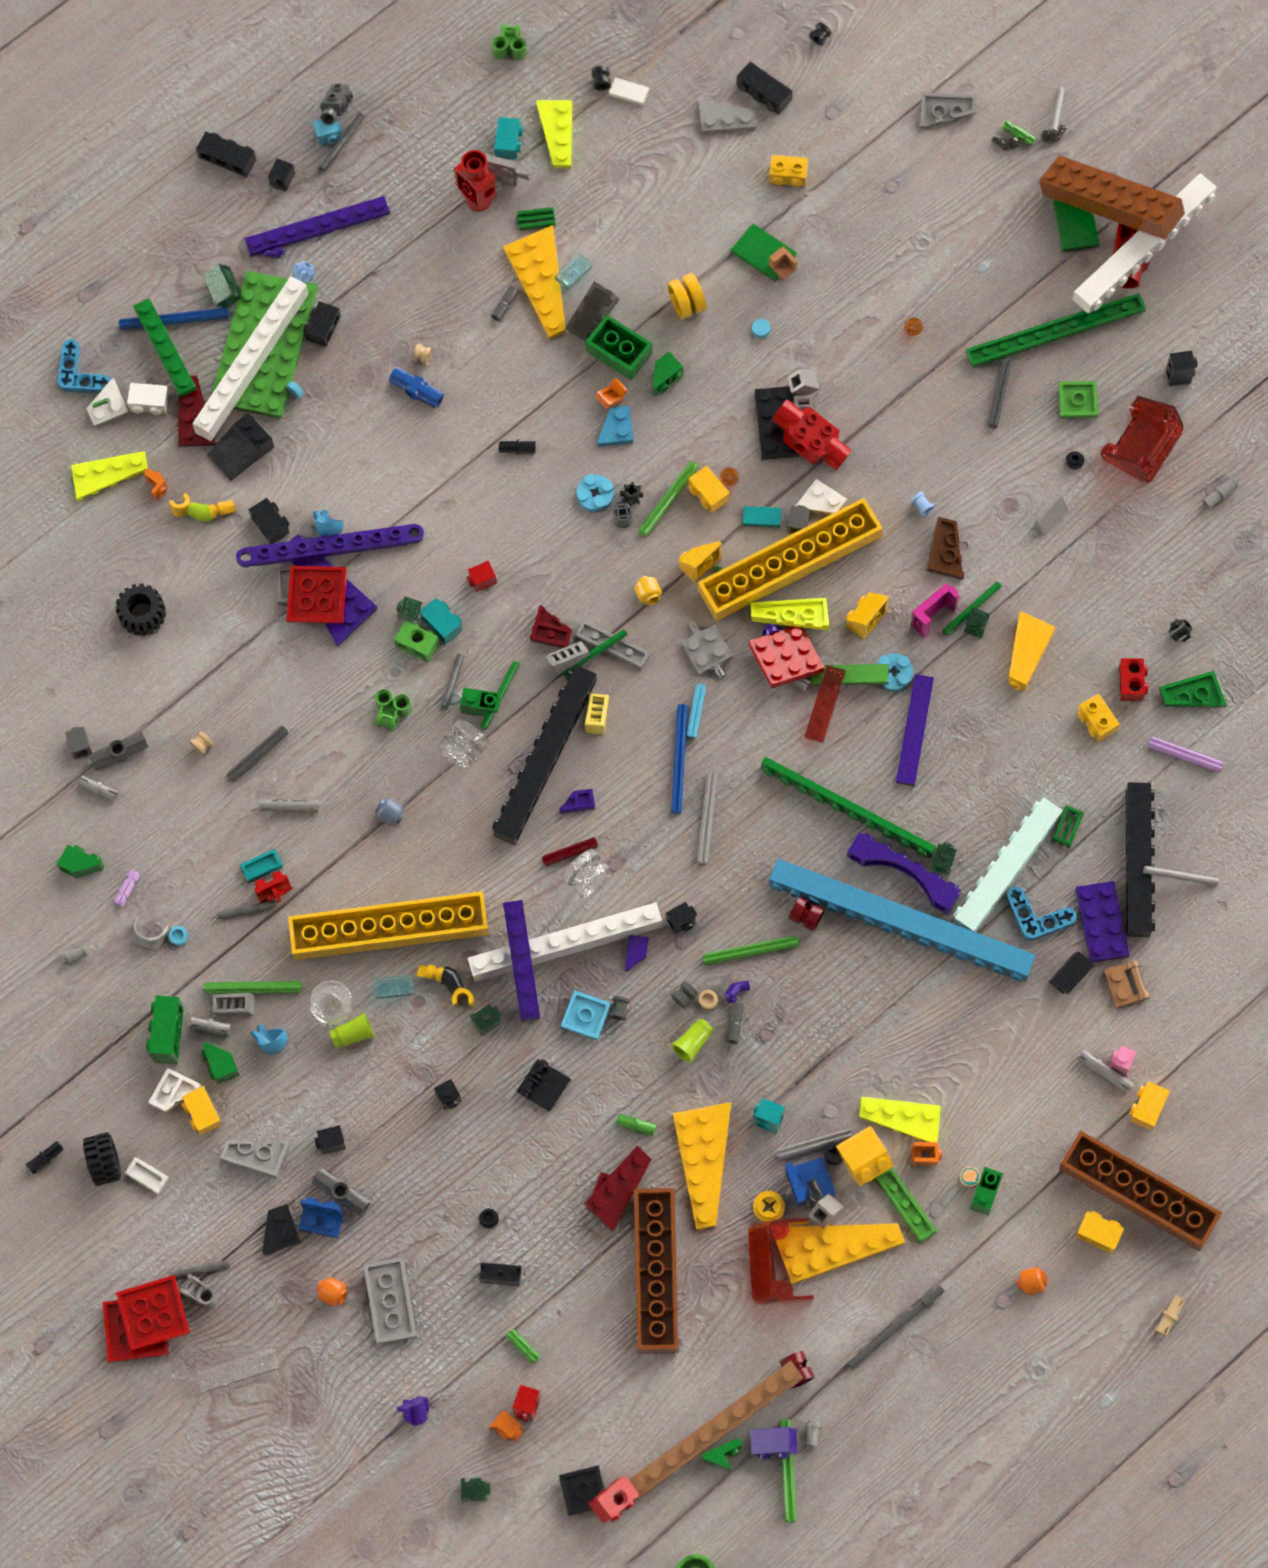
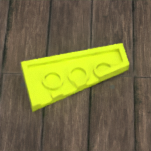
M861 1097L859 1118L882 1127H888L896 1132L910 1135L920 1141L937 1143L941 1106Z

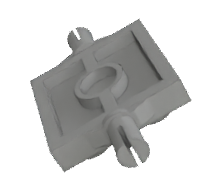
M486 155L488 170L494 174L495 181L502 182L508 186H517L519 178L530 179L531 173L521 171L518 168L517 162Z
M695 621L690 623L689 627L693 635L681 643L697 673L701 676L706 672L715 671L719 680L722 677L724 678L726 675L721 666L733 659V656L714 624L705 630H700Z

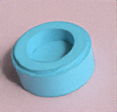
M765 319L754 321L752 324L753 335L757 338L767 337L770 334V323Z
M290 381L286 385L289 393L296 399H300L304 395L301 387L295 382Z
M175 926L170 929L168 938L172 945L179 947L188 941V933L184 927Z

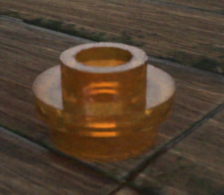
M913 317L905 322L904 329L907 334L916 336L922 332L923 323L918 318ZM911 326H916L917 328H916V329H911L910 327H911Z
M728 467L721 472L720 479L723 484L732 486L738 482L739 473L736 469ZM728 475L733 476L732 479H727L726 477Z

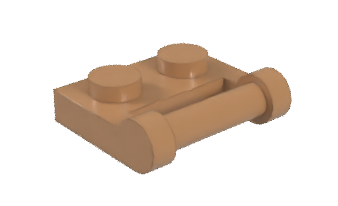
M1137 960L1103 971L1116 1009L1150 998L1149 992L1145 990L1140 976ZM1131 971L1139 993L1138 995L1133 996L1125 972Z

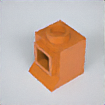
M914 1142L912 1144L911 1167L936 1166L938 1161H941L942 1152L941 1149H938V1143ZM921 1152H930V1158H921Z
M502 1410L488 1427L490 1431L496 1430V1433L507 1442L509 1440L516 1442L523 1434L521 1431L523 1429L522 1424L505 1410Z

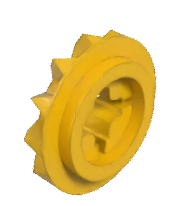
M764 1191L754 1199L753 1211L761 1221L773 1223L780 1220L784 1214L785 1203L778 1193ZM764 1202L767 1204L774 1203L772 1207L774 1211L767 1210L763 1212L765 1209Z

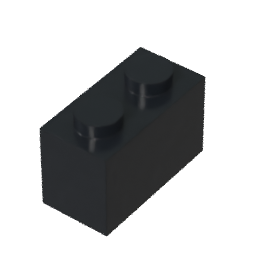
M319 301L317 306H314L311 311L310 321L306 322L303 332L305 333L306 340L327 347L340 320V309Z
M1192 350L1170 353L1166 366L1169 386L1190 384L1192 382V378L1195 376V368L1198 367L1197 358L1193 357Z
M265 498L248 509L251 519L270 544H274L290 533L288 529L290 524L285 516H280L278 513L279 508L274 501L271 503L268 498Z

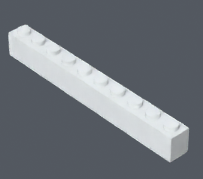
M1200 173L1176 195V197L1182 199L1185 215L1165 240L1139 230L1074 291L1072 300L1088 314L1092 310L1096 311L1102 305V301L1105 298L1109 299L1118 286L1122 287L1131 274L1134 275L1138 272L1143 262L1147 263L1153 257V253L1156 250L1160 251L1169 238L1173 239L1181 227L1184 228L1188 225L1193 215L1197 216L1203 210V206L1206 203L1210 204L1215 199L1217 187Z
M290 276L193 422L196 434L212 441L309 295L305 283Z
M657 903L530 939L529 947L532 965L629 937V935H638L661 928L662 919ZM509 946L468 958L474 983L513 971Z

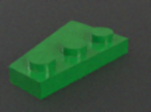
M1214 671L1159 687L1165 707L1226 708L1227 706Z

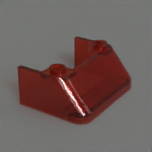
M809 1217L776 1219L755 1223L750 1226L748 1230L751 1293L755 1303L768 1305L814 1301V1295L793 1296V1287L789 1282L784 1280L776 1281L773 1241L784 1239L789 1233V1226L808 1225Z

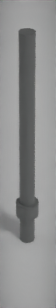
M939 1285L929 1295L925 1294L917 1305L848 1361V1366L853 1369L923 1309H928L933 1305V1301L943 1294L945 1290Z

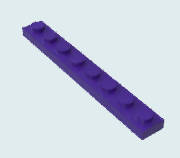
M381 196L246 237L245 242L250 257L264 253L265 250L285 247L390 215V210L385 196Z

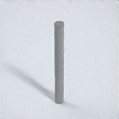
M1144 866L1143 869L1144 874L1215 886L1219 884V878L1150 866Z

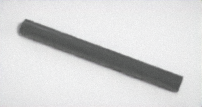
M358 113L319 166L321 171L325 172L365 117L363 113Z

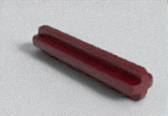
M595 837L546 854L542 856V861L545 866H550L596 849L598 847Z

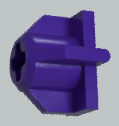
M417 1396L411 1400L403 1399V1404L397 1407V1412H403L404 1420L413 1426L424 1424L427 1421V1413L429 1411L428 1397Z

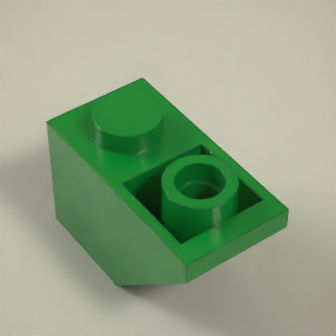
M667 352L655 362L653 377L654 396L667 391L673 382L677 383L684 375V366L670 352Z
M463 687L460 702L461 713L476 716L498 713L501 693Z
M67 845L56 864L60 871L75 878L101 871L105 866L101 857L94 853L89 855L84 852L83 848L74 845V847Z
M207 1042L202 1043L204 1050H201L204 1061H208L210 1064V1068L207 1070L211 1080L215 1079L217 1084L240 1076L230 1052Z
M984 1167L970 1206L971 1210L989 1216L1004 1173Z

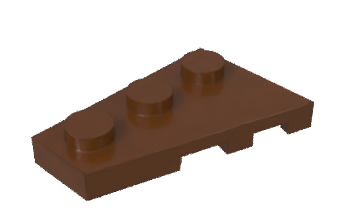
M942 517L937 518L926 571L963 580L964 571H962L961 564L962 556L959 549L957 521Z

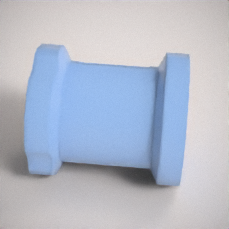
M919 492L910 500V503L919 510L921 517L928 515L934 509V505L928 502L923 492Z

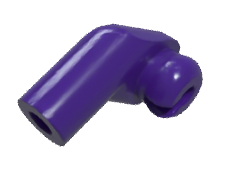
M749 981L731 984L725 992L726 1001L728 1003L736 1002V996L739 992L750 990Z

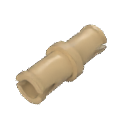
M1177 1295L1173 1296L1168 1309L1162 1313L1164 1316L1155 1330L1157 1333L1159 1332L1164 1337L1168 1336L1173 1323L1177 1322V1316L1186 1302L1183 1298Z

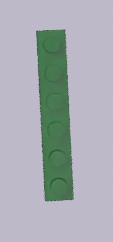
M150 298L133 305L179 397L197 390Z

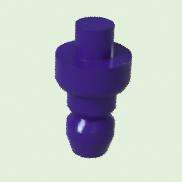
M280 247L264 251V257L281 258V255H285V250H281Z

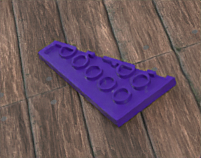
M297 534L291 541L303 540V538ZM324 557L292 561L294 566L334 567ZM348 579L343 624H325L337 647L378 610L377 606Z

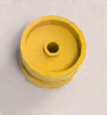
M693 273L682 276L681 282L677 279L667 282L670 300L681 320L691 317L692 310L696 314L707 310L704 294Z

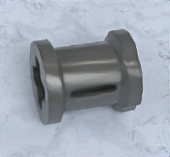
M613 996L612 1000L614 1003L609 1017L617 1020H626L625 1013L630 1000L625 997Z

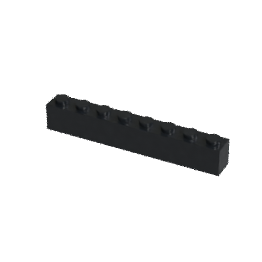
M1128 782L1126 786V937L1150 938L1152 931H1155V920L1152 919V912H1155V901H1152V894H1155V882H1152V875L1143 873L1144 866L1155 867V863H1152V857L1155 856V845H1151V838L1155 837V826H1151V820H1154L1155 808H1151V801H1154L1155 790L1151 789V783Z

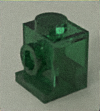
M404 596L396 607V612H398L397 618L409 622L417 621L422 602Z
M972 607L964 632L982 639L989 623L990 614Z
M950 843L938 844L930 870L949 875L957 849H954V846ZM941 854L947 855L948 857L943 858Z
M488 1004L478 1012L471 1014L470 1020L479 1034L483 1036L501 1024L500 1017L502 1015L496 1006L492 1008ZM489 1014L490 1018L485 1020L483 1017Z
M461 1478V1499L463 1502L487 1501V1495H491L490 1482L482 1481V1478H471L470 1482H466L465 1478Z

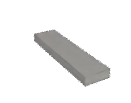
M583 620L574 638L595 648L614 634ZM624 639L603 651L641 671L651 655L650 652Z

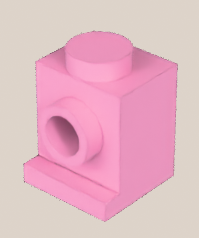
M1121 1046L1119 1051L1115 1050L1109 1067L1127 1076L1136 1052Z

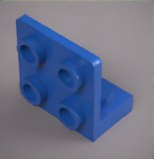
M822 1157L794 1166L793 1162L785 1165V1173L798 1207L819 1201L828 1194L831 1196L835 1195L833 1184Z
M307 1197L306 1200L301 1199L300 1204L303 1212L299 1231L339 1238L344 1214L338 1203L326 1201V1204L320 1203L318 1199Z

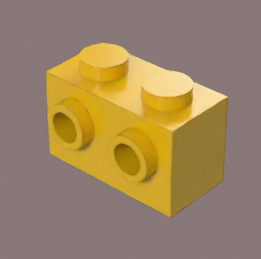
M772 155L769 183L792 185L793 187L805 186L808 158Z
M705 466L689 478L688 488L694 496L697 495L700 498L701 505L705 509H709L711 513L730 501V492L708 466Z
M1100 694L1079 704L1077 715L1081 722H1085L1088 726V732L1092 738H1096L1100 742L1118 731L1120 724Z
M1147 1081L1146 1086L1141 1085L1137 1094L1140 1100L1138 1104L1133 1103L1129 1114L1133 1115L1130 1121L1152 1131L1170 1091Z
M204 1086L182 1096L184 1102L181 1105L185 1113H190L192 1120L189 1122L194 1132L198 1130L200 1135H203L222 1126Z
M1087 1211L1076 1234V1238L1113 1254L1124 1228L1120 1227L1121 1224L1117 1221H1107L1102 1218L1101 1214Z

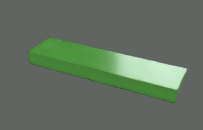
M824 665V672L813 675L811 684L812 686L888 684L889 665Z
M893 1168L874 1178L920 1244L937 1233L933 1224Z

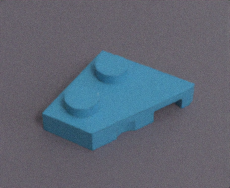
M629 406L610 408L597 441L598 447L634 443Z

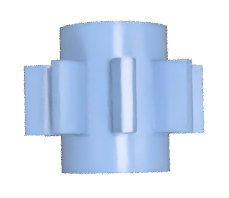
M306 261L299 262V264L295 263L291 270L294 272L293 278L303 283L312 282L316 275L313 273L314 267Z

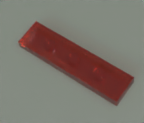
M830 665L826 666L804 736L805 739L824 743L846 673L845 669Z

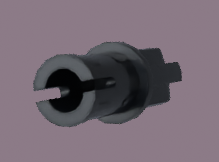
M519 439L517 441H500L499 452H517V454L519 452L536 453V441H519Z
M55 1141L43 1152L39 1151L40 1154L25 1165L32 1174H35L45 1164H50L49 1161L62 1152L63 1147L58 1141Z

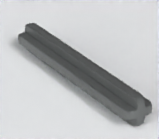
M1002 360L988 422L989 427L997 428L1012 366L1011 360Z
M283 725L276 729L226 774L232 782H235L288 735V730Z

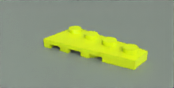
M536 100L553 168H572V100Z
M145 451L71 465L77 501L83 500L88 495H95L100 490L109 486L111 488L120 481L129 480L143 474L148 469Z
M826 598L750 602L752 622L829 631Z

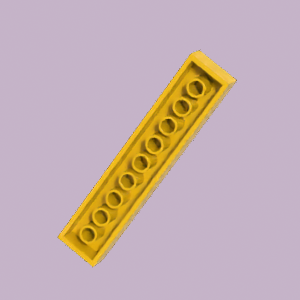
M862 498L699 581L698 592L717 622L750 605V602H756L881 538L883 528L865 498Z
M483 891L288 916L291 950L294 961L489 935Z

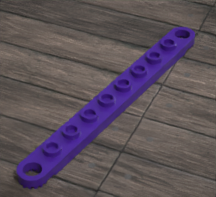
M408 524L246 547L237 552L236 561L240 567L249 568L251 566H264L405 546L407 544L420 543L424 536V530L418 524ZM411 530L419 533V536L412 537L409 533ZM243 554L250 555L251 559L248 561H243L240 557L243 556Z

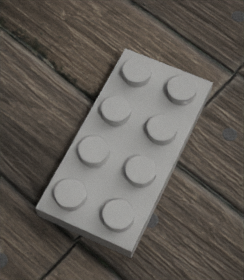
M400 1257L364 1264L377 1345L416 1338L417 1333L404 1258Z

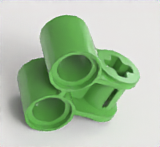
M502 24L501 36L495 37L492 41L493 55L497 59H504L509 53L515 60H522L526 57V41L520 37V24H517V26Z
M381 689L375 694L376 705L379 709L375 726L379 727L381 725L395 731L399 716L405 717L411 713L412 707L409 697L400 694L393 699L391 692L387 689ZM382 698L389 699L386 703L379 702ZM401 703L407 704L405 708L398 707Z

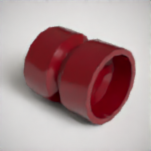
M799 897L791 910L789 920L797 924L802 922L803 927L814 931L825 909L816 904L811 906L810 901Z
M803 1351L793 1353L779 1361L781 1367L792 1361L803 1377L802 1380L791 1387L792 1389L802 1386L815 1378L811 1367L806 1366L808 1361Z

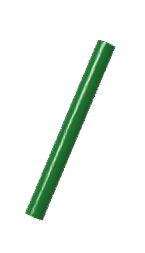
M996 581L949 623L942 632L946 636L949 635L1001 588L1000 583Z
M625 629L589 651L590 655L562 673L563 676H567L569 671L574 670L576 665L582 666L626 637L628 634Z
M516 661L512 662L497 693H501V700L520 665ZM495 713L485 715L480 728L487 730Z

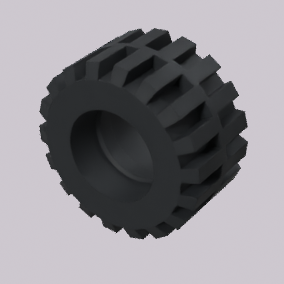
M142 583L139 586L133 584L130 589L126 587L124 589L125 593L121 592L119 594L120 599L116 600L117 606H115L122 627L126 628L129 633L133 631V634L137 636L139 633L142 636H146L147 632L150 634L154 633L153 630H158L160 628L159 624L164 623L163 617H166V608L161 595L155 588L152 589V586L147 585L145 587ZM146 603L151 605L148 613L143 616L131 614V610L138 604Z
M105 1132L84 1138V1155L92 1182L96 1187L121 1180L120 1162L112 1136Z

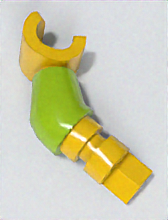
M186 493L183 494V504L178 505L174 503V500H169L171 511L175 516L184 517L189 515L199 522L212 521V518H216L218 514L223 516L236 512L233 500L218 502L216 506L214 504L191 503Z

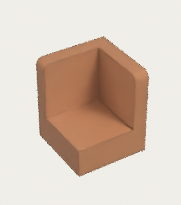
M784 246L769 257V266L782 280H785L797 271V260Z

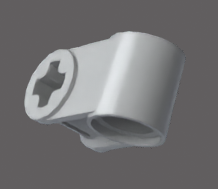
M188 1274V1279L182 1289L179 1288L180 1294L204 1308H213L218 1302L217 1294L198 1278ZM212 1294V1298L209 1301H203L204 1295Z

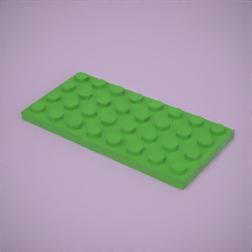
M246 271L211 395L288 281L287 278ZM305 282L309 295L234 406V410L282 419L289 395L286 385L294 377L305 338L303 329L306 322L310 320L318 291L317 284Z

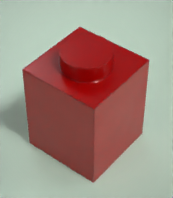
M489 561L468 569L469 576L466 577L470 587L474 586L476 592L497 584L496 575Z

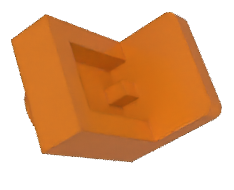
M614 378L610 386L596 393L595 398L606 409H609L621 403L628 390L617 378Z
M148 468L143 474L146 481L154 486L150 493L152 498L157 501L159 497L162 498L166 494L168 487L163 476L155 470L153 472Z

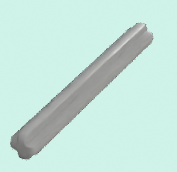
M712 772L707 773L697 858L699 865L708 864L717 774Z

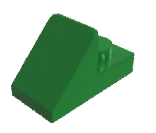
M736 1438L702 1454L703 1462L731 1472L730 1465L725 1456L733 1457L740 1453L739 1449L743 1446L740 1438Z

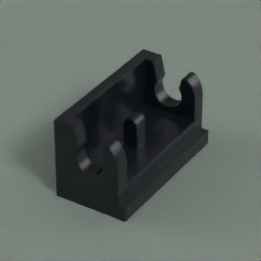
M1077 951L1048 982L1062 994L1066 993L1068 995L1094 965L1081 952Z
M481 1262L480 1283L520 1287L522 1266Z

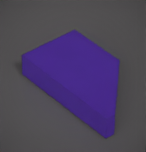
M593 789L573 791L565 804L560 807V814L595 809Z
M629 935L625 963L626 972L647 957L649 937Z

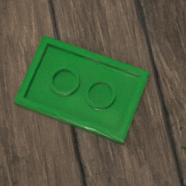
M1053 200L1062 251L1099 247L1100 243L1093 213Z
M754 223L751 224L731 249V253L773 281H776L779 276L769 266V257L783 246L794 258L797 256L796 251Z

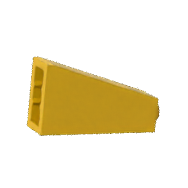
M1022 611L1019 613L1008 684L1013 689L1025 691L1054 635L1055 626Z

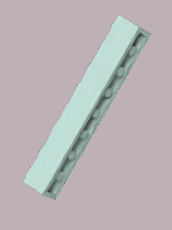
M1044 797L1040 802H1035L1031 808L1032 814L1029 817H1024L1020 823V830L1018 832L1014 831L1010 836L1009 845L1007 847L1003 846L999 851L998 860L996 862L992 861L988 866L987 875L979 878L975 891H970L964 899L966 901L964 906H959L953 914L955 917L953 924L977 932L1060 819L1063 812L1062 809Z

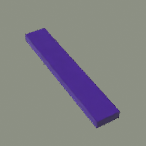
M915 674L896 783L915 786L934 677Z

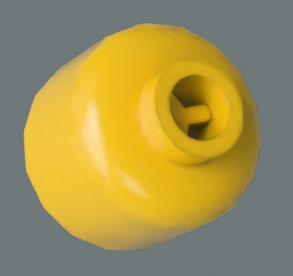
M641 577L634 587L639 601L643 604H656L662 595V590L657 580L653 577Z

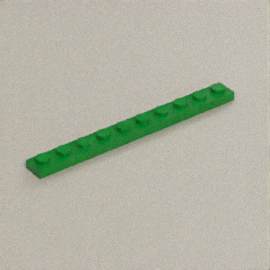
M1140 293L1103 304L1096 311L1092 310L1089 314L1086 311H1081L968 348L965 353L971 367L974 368L1146 311V307Z
M766 756L761 762V769L766 775L779 778L783 784L796 787L802 794L806 795L808 793L817 802L822 804L825 802L836 812L840 813L842 811L853 821L859 820L865 823L867 828L871 830L876 829L882 832L884 837L891 840L895 839L899 841L901 846L908 849L912 848L920 856L932 859L936 850L935 845Z

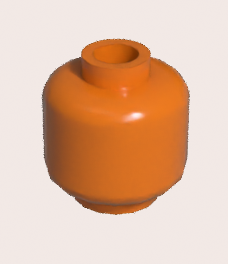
M1033 1267L1020 1272L1017 1285L1020 1291L1023 1290L1027 1296L1044 1292L1045 1286H1048V1280L1044 1270H1041L1039 1267Z
M328 1277L324 1281L321 1280L316 1288L318 1299L332 1307L342 1305L348 1294L346 1285L333 1277Z

